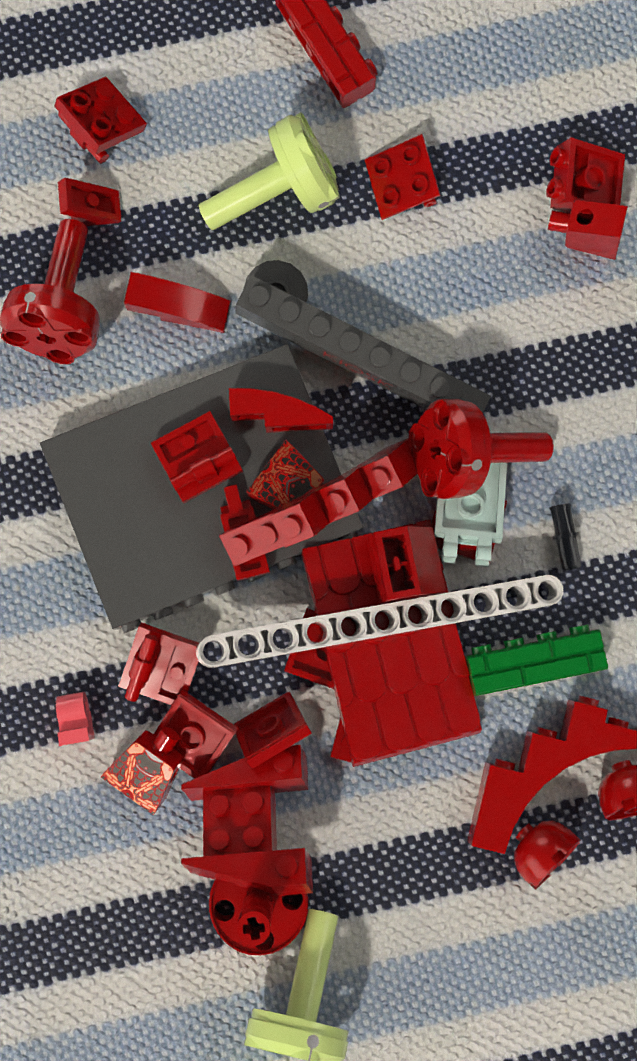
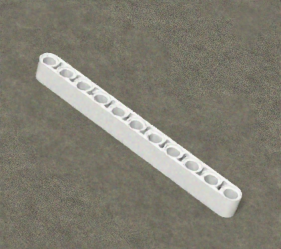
M543 575L207 636L199 642L196 648V656L203 666L215 668L536 609L558 603L563 596V585L557 577ZM541 583L544 584L549 591V595L546 600L542 599L538 592V588ZM508 589H512L517 595V602L514 606L506 599ZM477 594L481 595L486 602L483 612L478 611L474 606V598ZM444 600L449 601L453 605L454 613L450 618L446 617L441 611V605ZM411 606H415L421 611L422 618L418 624L411 622L408 617V610ZM378 612H383L388 616L389 625L385 630L379 629L375 624V616ZM344 618H350L355 622L356 632L353 636H347L342 632L341 623ZM310 624H317L322 628L323 637L320 642H313L308 638L307 629ZM276 630H284L290 637L289 645L285 649L278 648L273 642V634ZM242 636H250L255 640L256 649L252 655H245L239 650L238 642ZM216 642L221 646L222 655L218 661H209L205 658L203 648L206 643Z

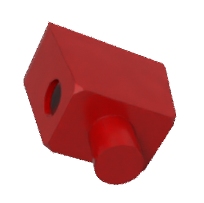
M576 200L573 202L571 214L552 210L548 230L566 233L565 246L567 248L616 260L628 206Z

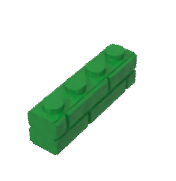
M589 624L569 628L570 634L557 637L556 631L537 634V641L524 643V638L503 641L505 648L492 650L491 644L471 648L472 654L466 655L465 659L474 696L607 670L608 663L601 631L599 629L590 630Z

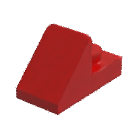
M66 177L58 181L60 214L69 215L72 219L78 220L86 226L121 222L119 190Z

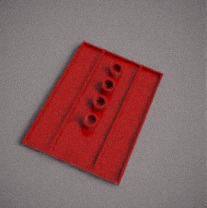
M429 519L395 528L406 526L432 527ZM372 533L302 549V558L316 616L380 605L367 544V538ZM438 550V555H439V559H440V564H441L442 574H443V578H444L446 593H448V588H447V584H446L445 577H444V573H443L444 568H443V565H442V562H441V557H440L439 550ZM444 600L441 605V611L446 617L450 618L454 613L453 606L449 601ZM411 606L408 610L410 621L418 624L422 618L421 611L415 606ZM378 612L375 616V624L379 629L385 630L389 625L388 616L383 612ZM344 618L341 623L342 632L347 636H353L356 632L355 622L350 618ZM456 623L324 647L353 767L481 733L480 716ZM319 626L321 637H323V630Z

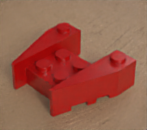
M292 745L251 769L244 757L181 784V790L191 801L203 800V857L181 858V864L190 873L235 883L246 888L262 890L277 896L313 893L312 858L305 848L277 850L275 793L309 790L307 756L301 745Z

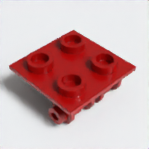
M423 134L364 160L381 220L422 203L424 207H431L437 203L436 198L441 196Z

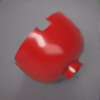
M625 760L612 765L613 772L607 774L599 785L598 797L604 818L609 821L637 815V765H632L631 760Z
M542 821L535 827L528 823L515 837L520 842L514 851L516 868L524 880L536 890L568 858L581 840L570 829L555 821Z

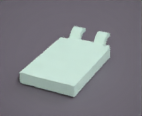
M491 463L483 485L474 494L455 499L437 498L434 536L444 538L442 563L455 564L458 544L477 546L475 566L489 567L492 543L501 544L503 538L507 463Z

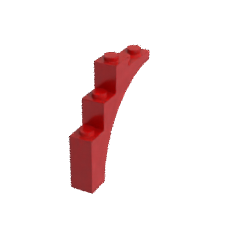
M408 438L382 449L366 461L320 487L219 535L233 565L237 566L283 546L286 548L314 537L328 524L359 512L373 499L405 486L417 475L413 452L410 449Z
M579 696L578 702L568 700L560 738H556L557 731L541 727L537 728L536 733L527 731L518 770L515 769L516 763L496 758L495 764L485 762L468 834V843L473 847L505 854L513 828L525 807L547 782L564 769L588 757L614 750L637 749V731L628 729V721L609 717L608 723H605L608 709L598 707L599 700Z

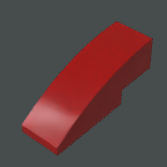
M135 272L130 273L124 305L128 311L157 316L162 321L221 333L225 331L231 303L228 299L194 287Z
M229 388L230 416L232 421L265 420L266 433L333 429V416L297 398L273 391L252 388Z

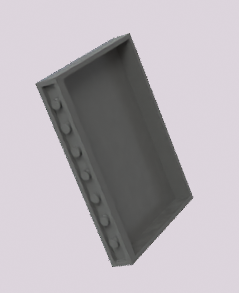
M288 344L40 442L112 629L118 630L122 628L123 633H127L137 629L141 623L140 620L153 616L154 620H159L173 614L172 607L184 603L185 607L188 608L205 601L204 594L215 590L216 594L220 595L236 588L234 582H237L233 564L219 535L224 533L220 517V507L228 505L224 487L237 484L241 502L250 500L256 517L273 510L251 499L246 491L285 440L323 477L324 484L342 475L323 430L266 433L265 420L232 421L229 388H252L273 391L313 405ZM211 411L243 472L183 503L171 484L170 478L155 453L151 442ZM356 512L328 524L314 537L285 548L283 546L266 553L269 568L277 565L278 569L282 570L296 564V557L302 555V549L320 546L321 544L358 536L357 532L363 529L358 513ZM266 574L248 578L247 581L248 583L265 577Z

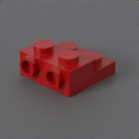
M572 137L557 145L550 155V165L554 167V176L546 189L547 197L551 198L550 208L571 214L573 202L576 200L620 205L625 154Z

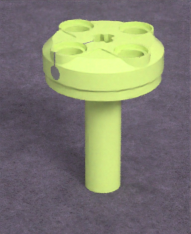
M302 113L295 116L288 115L268 129L269 138L278 161L199 204L201 215L211 230L221 227L291 188L310 213L318 210L321 211L333 205L340 198L336 182L337 177L332 164L323 152Z
M308 910L286 1015L253 1008L246 1028L245 1046L307 1061H343L345 1059L349 1031L317 1023L339 916L320 910Z

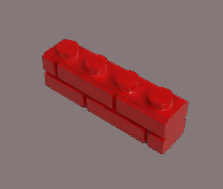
M275 0L277 8L342 108L345 109L359 98L361 99L373 92L376 76L378 75L376 67L371 59L367 58L364 60L359 52L361 47L357 37L353 32H346L342 26L344 23L342 15L336 6L330 7L326 0Z

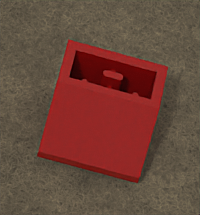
M406 526L376 531L367 538L380 605L446 593L433 527Z

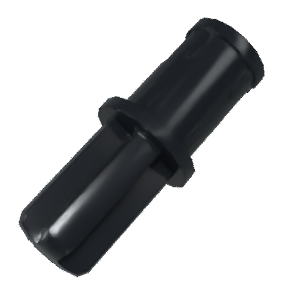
M571 504L549 507L555 536L552 538L557 541L561 567L566 571L578 569L581 567L576 539L579 536V532H575Z

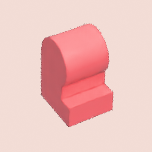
M78 692L57 696L56 714L59 724V746L95 739L86 693Z

